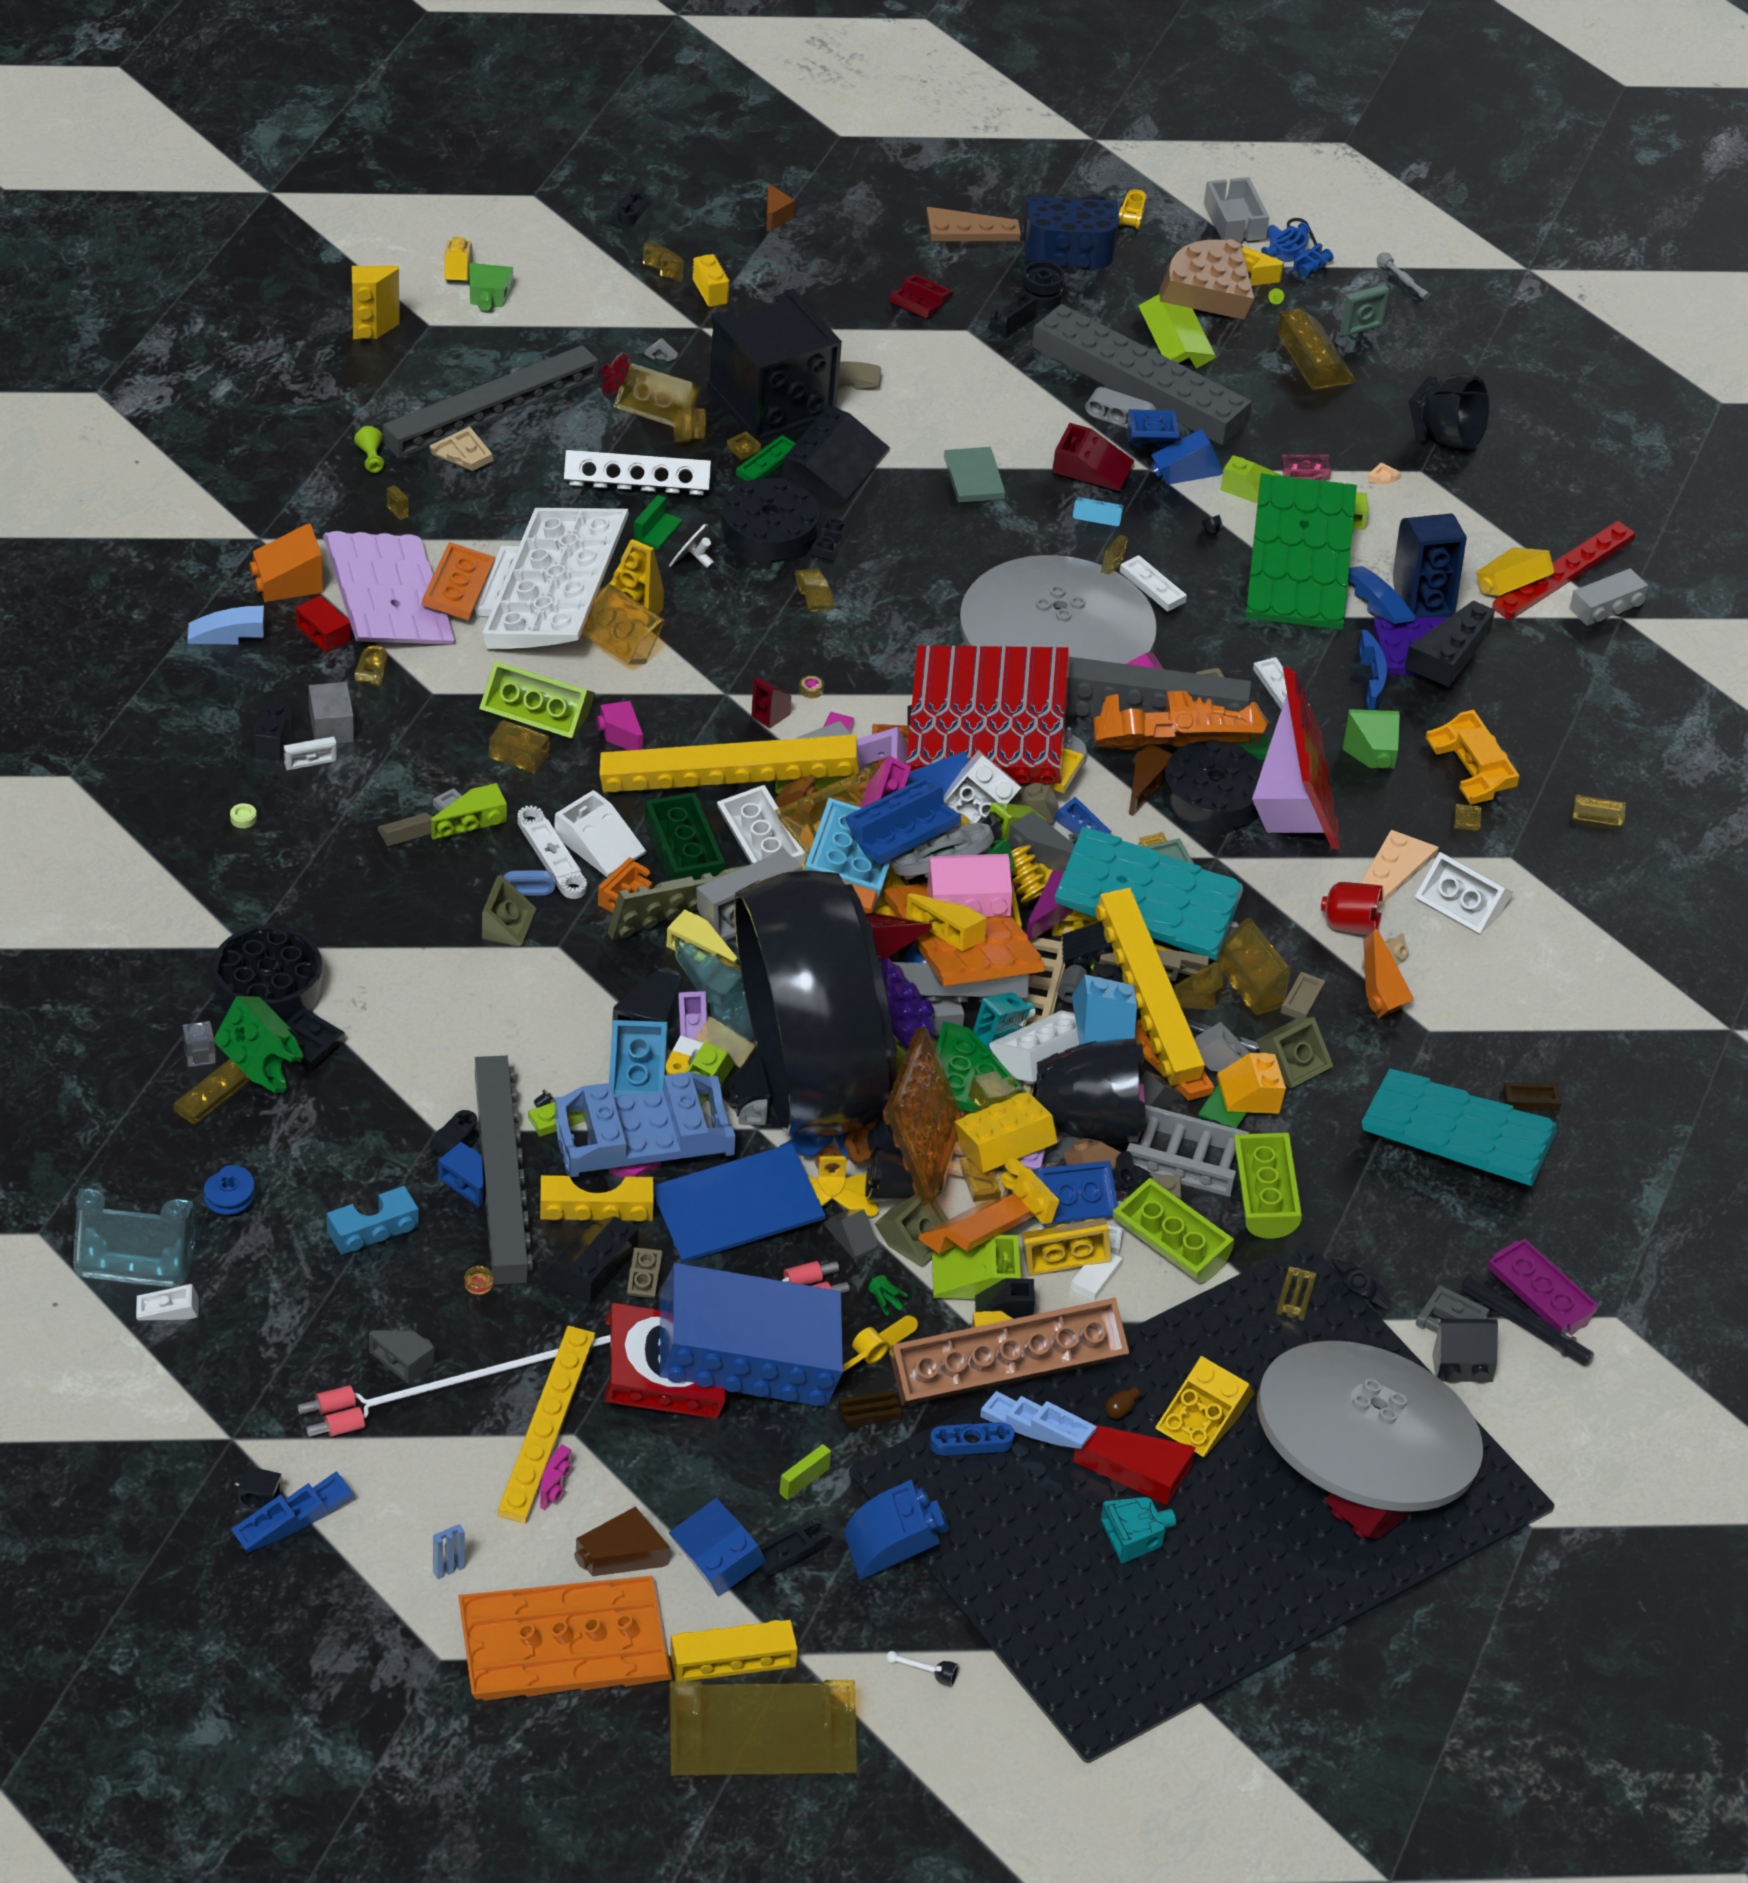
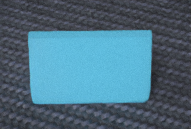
M1078 497L1074 504L1073 518L1119 526L1124 506Z

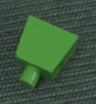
M469 263L470 303L478 305V308L483 311L490 310L491 306L502 307L513 287V267Z

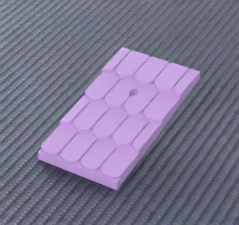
M341 531L324 533L323 539L356 641L453 644L455 640L447 613L421 605L423 596L433 577L430 562L427 561L421 538L409 534L393 536L387 533L371 535L364 532L350 534Z

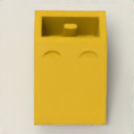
M1201 1356L1155 1429L1178 1443L1195 1447V1453L1204 1458L1238 1420L1255 1393L1249 1383Z

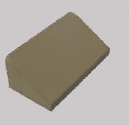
M423 813L379 826L378 831L386 845L391 846L431 834V818L433 816Z

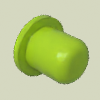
M1278 288L1272 289L1268 294V299L1272 304H1280L1284 300V293Z

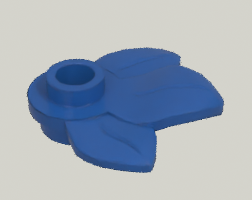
M788 1134L792 1139L780 1145V1147L792 1143L797 1154L801 1152L803 1156H813L821 1152L823 1147L829 1146L833 1142V1135L816 1137Z

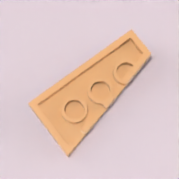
M1391 830L1361 881L1363 884L1383 886V902L1378 901L1377 909L1396 893L1397 888L1401 884L1405 885L1414 872L1420 871L1425 866L1426 861L1430 858L1433 859L1438 854L1439 847Z

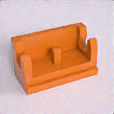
M629 857L598 886V905L613 913L619 891L627 889L629 893H634L641 886H647L648 890L652 889V882L640 875L641 873L644 876H648L650 871Z

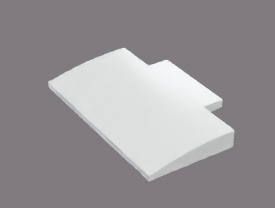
M535 508L520 545L500 547L474 608L476 616H489L482 633L486 649L530 648L579 640L628 518V509Z

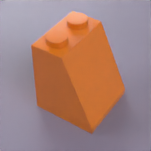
M306 524L253 551V562H249L252 577L256 576L257 593L261 592L264 602L323 593L322 554L311 524Z

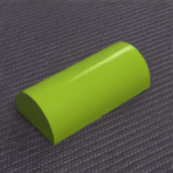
M1289 1133L1234 1135V1146L1247 1229L1253 1235L1267 1239L1280 1238L1292 1233L1300 1225L1302 1215Z
M1151 1178L1113 1210L1115 1221L1200 1283H1204L1214 1277L1226 1263L1234 1245L1232 1237Z

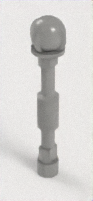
M1383 252L1377 256V265L1379 267L1392 270L1404 284L1413 288L1421 299L1427 300L1429 298V292L1414 283V279L1393 264L1394 259L1390 253Z

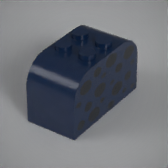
M1027 196L1023 231L1025 256L1031 262L1038 260L1051 261L1062 268L1100 269L1107 267L1113 262L1119 224L1117 200Z
M1452 513L1403 518L1400 522L1393 568V585L1395 592L1404 600L1415 615V618H1449L1456 613L1467 536Z

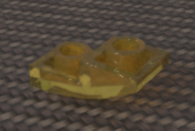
M647 241L643 248V264L661 269V276L682 281L684 260L671 250Z
M819 569L796 570L794 573L800 594H805L809 611L833 609L835 602L822 572Z

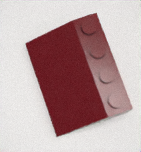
M865 913L868 924L870 923L872 927L877 956H880L881 959L888 958L932 929V923L880 913Z

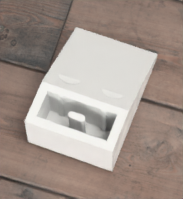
M978 750L944 794V804L957 813L964 814L971 821V824L981 823L989 814L992 803L1008 804L1021 787L1013 778Z
M594 790L555 813V831L561 841L607 878L629 857L636 860L646 853L642 844L613 805Z

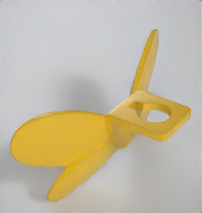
M821 1156L819 1158L818 1179L808 1176L821 1207L833 1198L848 1210L864 1209L867 1217L876 1216L878 1206L874 1202L867 1201V1196H865L866 1174L845 1178L847 1164L845 1156ZM830 1163L840 1165L835 1170V1173H829L825 1166Z

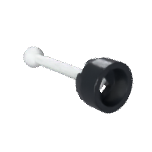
M890 1651L886 1655V1660L889 1663L899 1662L933 1672L935 1679L948 1687H953L958 1675L959 1664L951 1661H942L935 1667L898 1656L894 1651Z

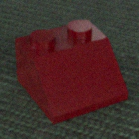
M1330 1493L1325 1500L1332 1507L1331 1513L1342 1521L1348 1520L1354 1525L1352 1530L1363 1539H1367V1537L1380 1539L1410 1514L1409 1511L1383 1510L1365 1506Z

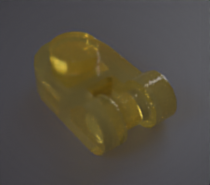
M369 646L363 650L356 668L355 682L363 683L364 681L372 682V685H381L383 673L387 665V652L384 648Z

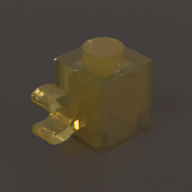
M998 1071L973 1076L968 1097L977 1110L981 1111L992 1104L1001 1103L1013 1098L1015 1095L1022 1093L1023 1088L1021 1086L1014 1087L1016 1081L1014 1076L1006 1077L1003 1080Z

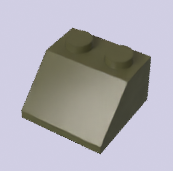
M1315 1017L1295 1019L1256 1039L1261 1053L1276 1055L1283 1081L1289 1088H1293L1333 1067Z

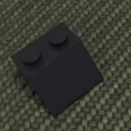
M1441 1318L1432 1354L1435 1376L1441 1381L1493 1382L1497 1366V1319Z

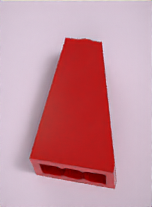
M1097 1426L1094 1434L1081 1449L1073 1448L1075 1449L1073 1462L1162 1504L1168 1505L1193 1466L1196 1448L1187 1444Z

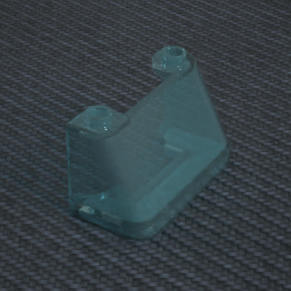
M79 1188L76 1198L73 1265L76 1274L85 1278L163 1287H178L185 1283L195 1249L193 1201L170 1200L163 1205L160 1215L104 1209L105 1197L102 1193L96 1190Z

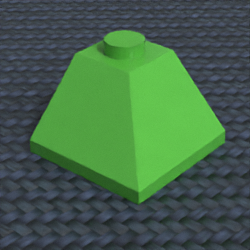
M1349 709L1342 749L1369 768L1395 769L1399 743V711Z

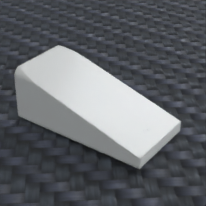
M192 1284L137 1296V1320H183L198 1318L199 1297Z

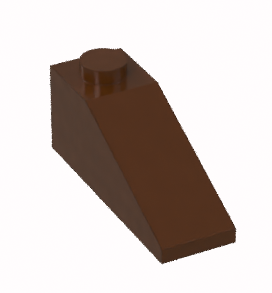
M1150 743L1142 751L1139 750L1133 760L1135 769L1129 815L1134 816L1163 785L1166 765L1172 754Z

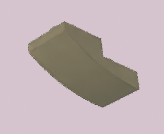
M840 362L838 385L853 383L856 389L877 387L882 369L878 365L864 362Z
M634 1247L627 1288L628 1296L656 1297L662 1250Z

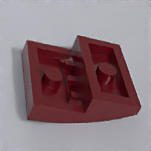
M913 274L904 279L902 288L890 293L889 302L928 319L948 302L954 291L917 274Z

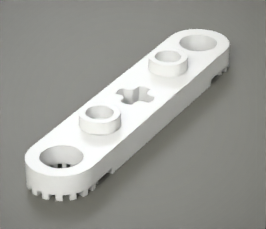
M531 805L530 807H522L518 811L517 823L547 871L554 875L555 884L561 893L571 899L584 896L587 891L586 878L581 874L578 865L549 820L545 818L543 811L540 808L537 809L536 806L533 808ZM531 816L535 817L536 819L535 821L533 819L531 822V820L528 821V819L525 820V818ZM570 884L579 885L578 888L576 887V889H571V887L568 888V885Z

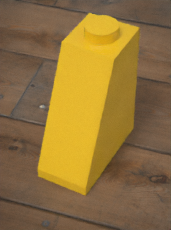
M1516 547L1511 548L1476 571L1481 594L1497 596L1555 573L1548 550Z

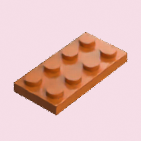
M449 542L423 596L421 605L457 618L469 620L496 557Z

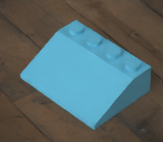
M829 798L804 870L839 873L844 882L876 891L878 896L873 908L874 912L891 859L879 864L865 855L845 820V816L861 808Z

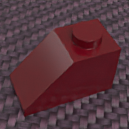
M756 677L753 681L751 717L767 728H772L790 715L792 696L773 683Z

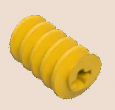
M1025 845L1011 851L1016 867L1011 872V876L1017 875L1012 880V884L1021 885L1016 890V893L1018 895L1025 894L1020 900L1022 904L1039 899L1046 883L1039 882L1045 876L1044 873H1035L1040 864H1031L1036 855H1027L1026 853L1031 848V845Z

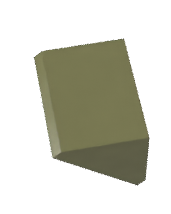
M502 875L497 876L482 912V939L520 946L524 941L537 908Z

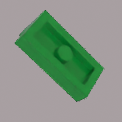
M657 495L634 521L633 540L659 550L680 527L682 519L666 513L665 497Z

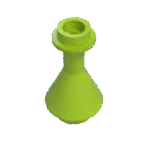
M364 426L356 433L354 442L357 447L368 455L365 461L366 469L376 473L384 466L383 458L377 456V450L383 440V435L377 428Z

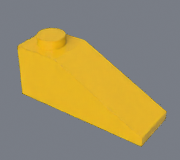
M914 893L907 895L906 918L932 923V929L929 932L955 946L962 952L985 940L987 918L970 907Z

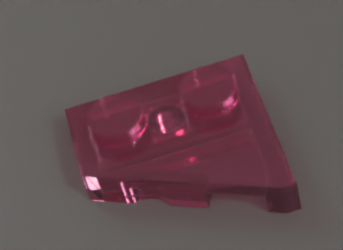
M1282 455L1281 457L1283 476L1326 481L1331 477L1329 455Z

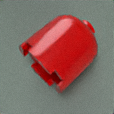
M1338 882L1330 888L1328 896H1323L1321 901V911L1325 912L1328 925L1339 931L1369 935L1374 930H1379L1382 913L1377 912L1378 901L1383 902V886L1352 882Z

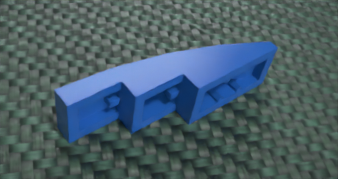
M1364 566L1349 568L1348 581L1355 584L1354 594L1368 601V611L1394 624L1415 621V615L1404 600L1377 574Z
M336 1471L313 1488L307 1483L285 1500L279 1495L231 1530L248 1553L303 1529L355 1496Z

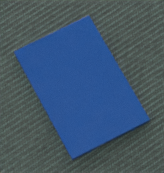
M792 1143L653 1185V1196L656 1206L660 1210L673 1241V1246L676 1248L682 1263L826 1219L819 1203L820 1201Z

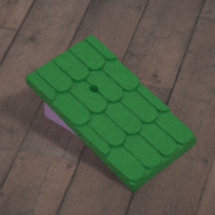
M1261 473L1245 618L1343 630L1357 490L1356 484L1280 475L1273 476L1272 474Z

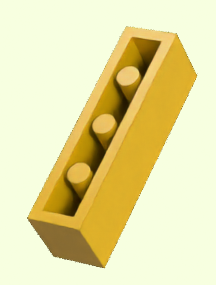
M773 1620L761 1624H742L737 1627L712 1628L705 1631H686L671 1635L670 1656L676 1682L794 1668L796 1667L797 1645L791 1620Z

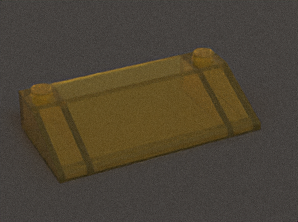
M824 1680L821 1684L701 1685V1681H670L669 1732L671 1776L857 1773L855 1680Z

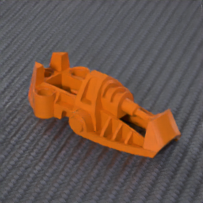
M1167 691L1165 712L1144 713L1142 709L1119 711L1118 694L1106 696L1101 716L1093 718L1094 746L1130 750L1146 747L1150 743L1152 745L1170 744L1173 747L1181 748L1191 743L1208 741L1210 739L1233 745L1259 742L1266 729L1268 720L1256 702H1251L1249 706L1237 712L1225 710L1223 706L1212 705L1210 698L1206 702H1202L1201 697L1194 701L1187 691Z

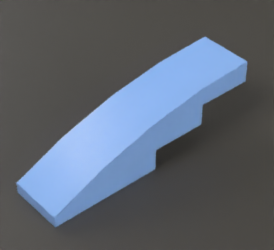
M997 1391L981 1408L980 1417L993 1423H1007L1014 1429V1432L1024 1436L1078 1449L1085 1445L1097 1428V1426L1048 1401L1043 1406H1040L1023 1396L1018 1401H1015Z

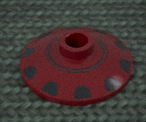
M624 352L619 353L610 363H606L601 370V375L603 376L601 392L607 397L612 396L623 384L630 365L628 354Z

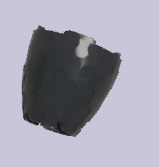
M1136 1038L1093 1041L1068 1048L1061 1053L1057 1052L1037 1062V1101L1052 1114L1056 1132L1110 1145L1138 1144V1140L1142 1139V1131L1145 1128V1104L1139 1099L1140 1065H1142L1144 1059L1142 1043L1136 1042Z

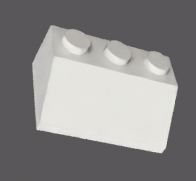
M1439 852L1415 898L1482 934L1501 915L1513 891L1448 855Z

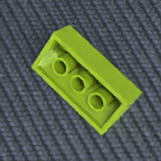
M494 660L479 709L574 739L589 715L595 692Z

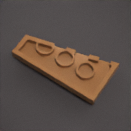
M926 207L930 241H1020L1021 233L1018 220Z

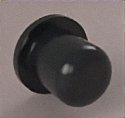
M545 1089L542 1090L543 1094L534 1099L536 1108L553 1103L554 1098L552 1094L548 1093Z

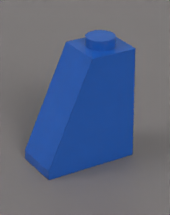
M1203 429L1151 455L1155 462L1152 465V469L1157 478H1163L1166 485L1223 474L1217 456Z

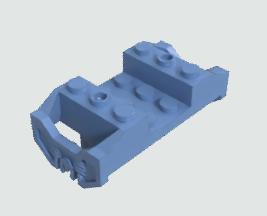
M693 1072L664 1075L662 1091L613 1097L610 1083L582 1086L563 1097H555L554 1117L558 1144L563 1155L565 1171L570 1177L579 1176V1172L717 1153H723L726 1156L734 1155L735 1133L732 1125L728 1122L724 1109L718 1076L708 1077ZM708 1094L712 1128H707L698 1095ZM583 1112L588 1130L587 1146L576 1147L574 1145V1135L570 1133L567 1113Z

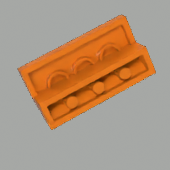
M1014 1193L987 1200L919 1234L918 1239L938 1254L956 1245L965 1251H969L1033 1218L1034 1214Z

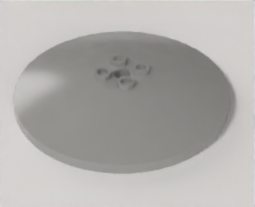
M1039 555L1005 562L981 575L970 586L963 598L960 611V630L966 646L1069 647V657L1127 664L1145 653H1152L1156 638V619L1153 609L1144 594L1119 573L1103 565L1080 558Z
M1320 1341L1303 1344L1277 1357L1267 1368L1258 1389L1257 1412L1266 1436L1278 1453L1294 1469L1316 1485L1352 1502L1392 1511H1421L1437 1508L1454 1501L1465 1493L1472 1485L1481 1466L1483 1458L1482 1437L1473 1415L1464 1402L1449 1386L1431 1372L1387 1350L1346 1341Z

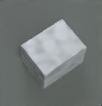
M347 682L309 685V712L314 740L334 736L336 743L354 742L353 712Z

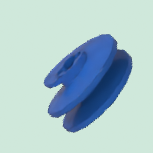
M227 1165L219 1173L211 1176L204 1184L205 1204L210 1210L218 1214L229 1215L239 1213L252 1203L255 1196L254 1179L251 1173L237 1165Z

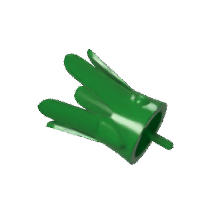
M885 1275L872 1278L868 1290L877 1298L886 1316H889V1310L885 1299L896 1309L903 1310V1305L895 1295L900 1294L903 1297H908V1295L893 1286Z

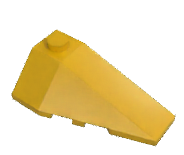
M632 539L621 558L618 568L613 574L612 581L606 588V608L648 626L663 610L664 589L654 548Z

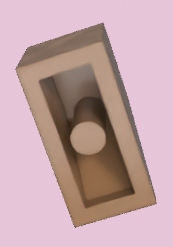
M1088 1139L1074 1142L1072 1148L1063 1152L1067 1165L1110 1161L1111 1169L1115 1168L1116 1158L1121 1153L1102 1142H1090Z

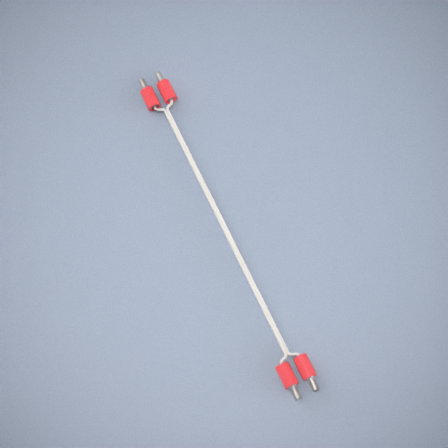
M817 1261L785 1269L782 1281L802 1285L821 1282L823 1275L839 1271V1266L837 1262L821 1266ZM828 1282L812 1285L814 1287L841 1291V1294L850 1291L847 1282L830 1286ZM610 1335L596 1338L592 1347L610 1343ZM559 1349L367 1400L362 1395L354 1393L351 1385L316 1394V1400L299 1404L298 1411L301 1415L319 1410L320 1414L324 1415L356 1406L355 1397L366 1404L364 1406V1414H362L360 1407L326 1415L324 1417L325 1422L306 1427L309 1437L328 1432L329 1436L332 1437L365 1428L364 1418L368 1416V1408L371 1406L554 1358Z

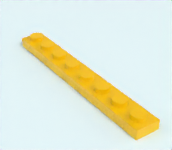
M567 1326L500 1502L497 1516L526 1524L541 1485L544 1471L550 1461L595 1341L594 1332Z

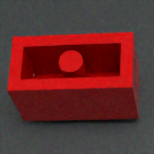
M321 596L296 607V626L324 652L327 653L350 641L351 623L349 619L341 615L331 603H328Z

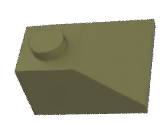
M927 1188L892 1207L874 1224L890 1248L918 1266H924L932 1258L934 1250L918 1239L919 1234L947 1221L948 1218L931 1190Z

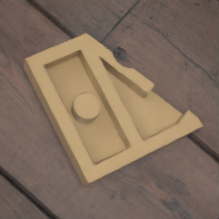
M470 426L429 446L432 455L472 471L494 461L492 453Z

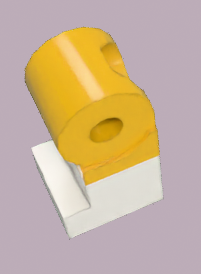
M680 1036L666 1062V1075L685 1073L702 1047L703 1042Z

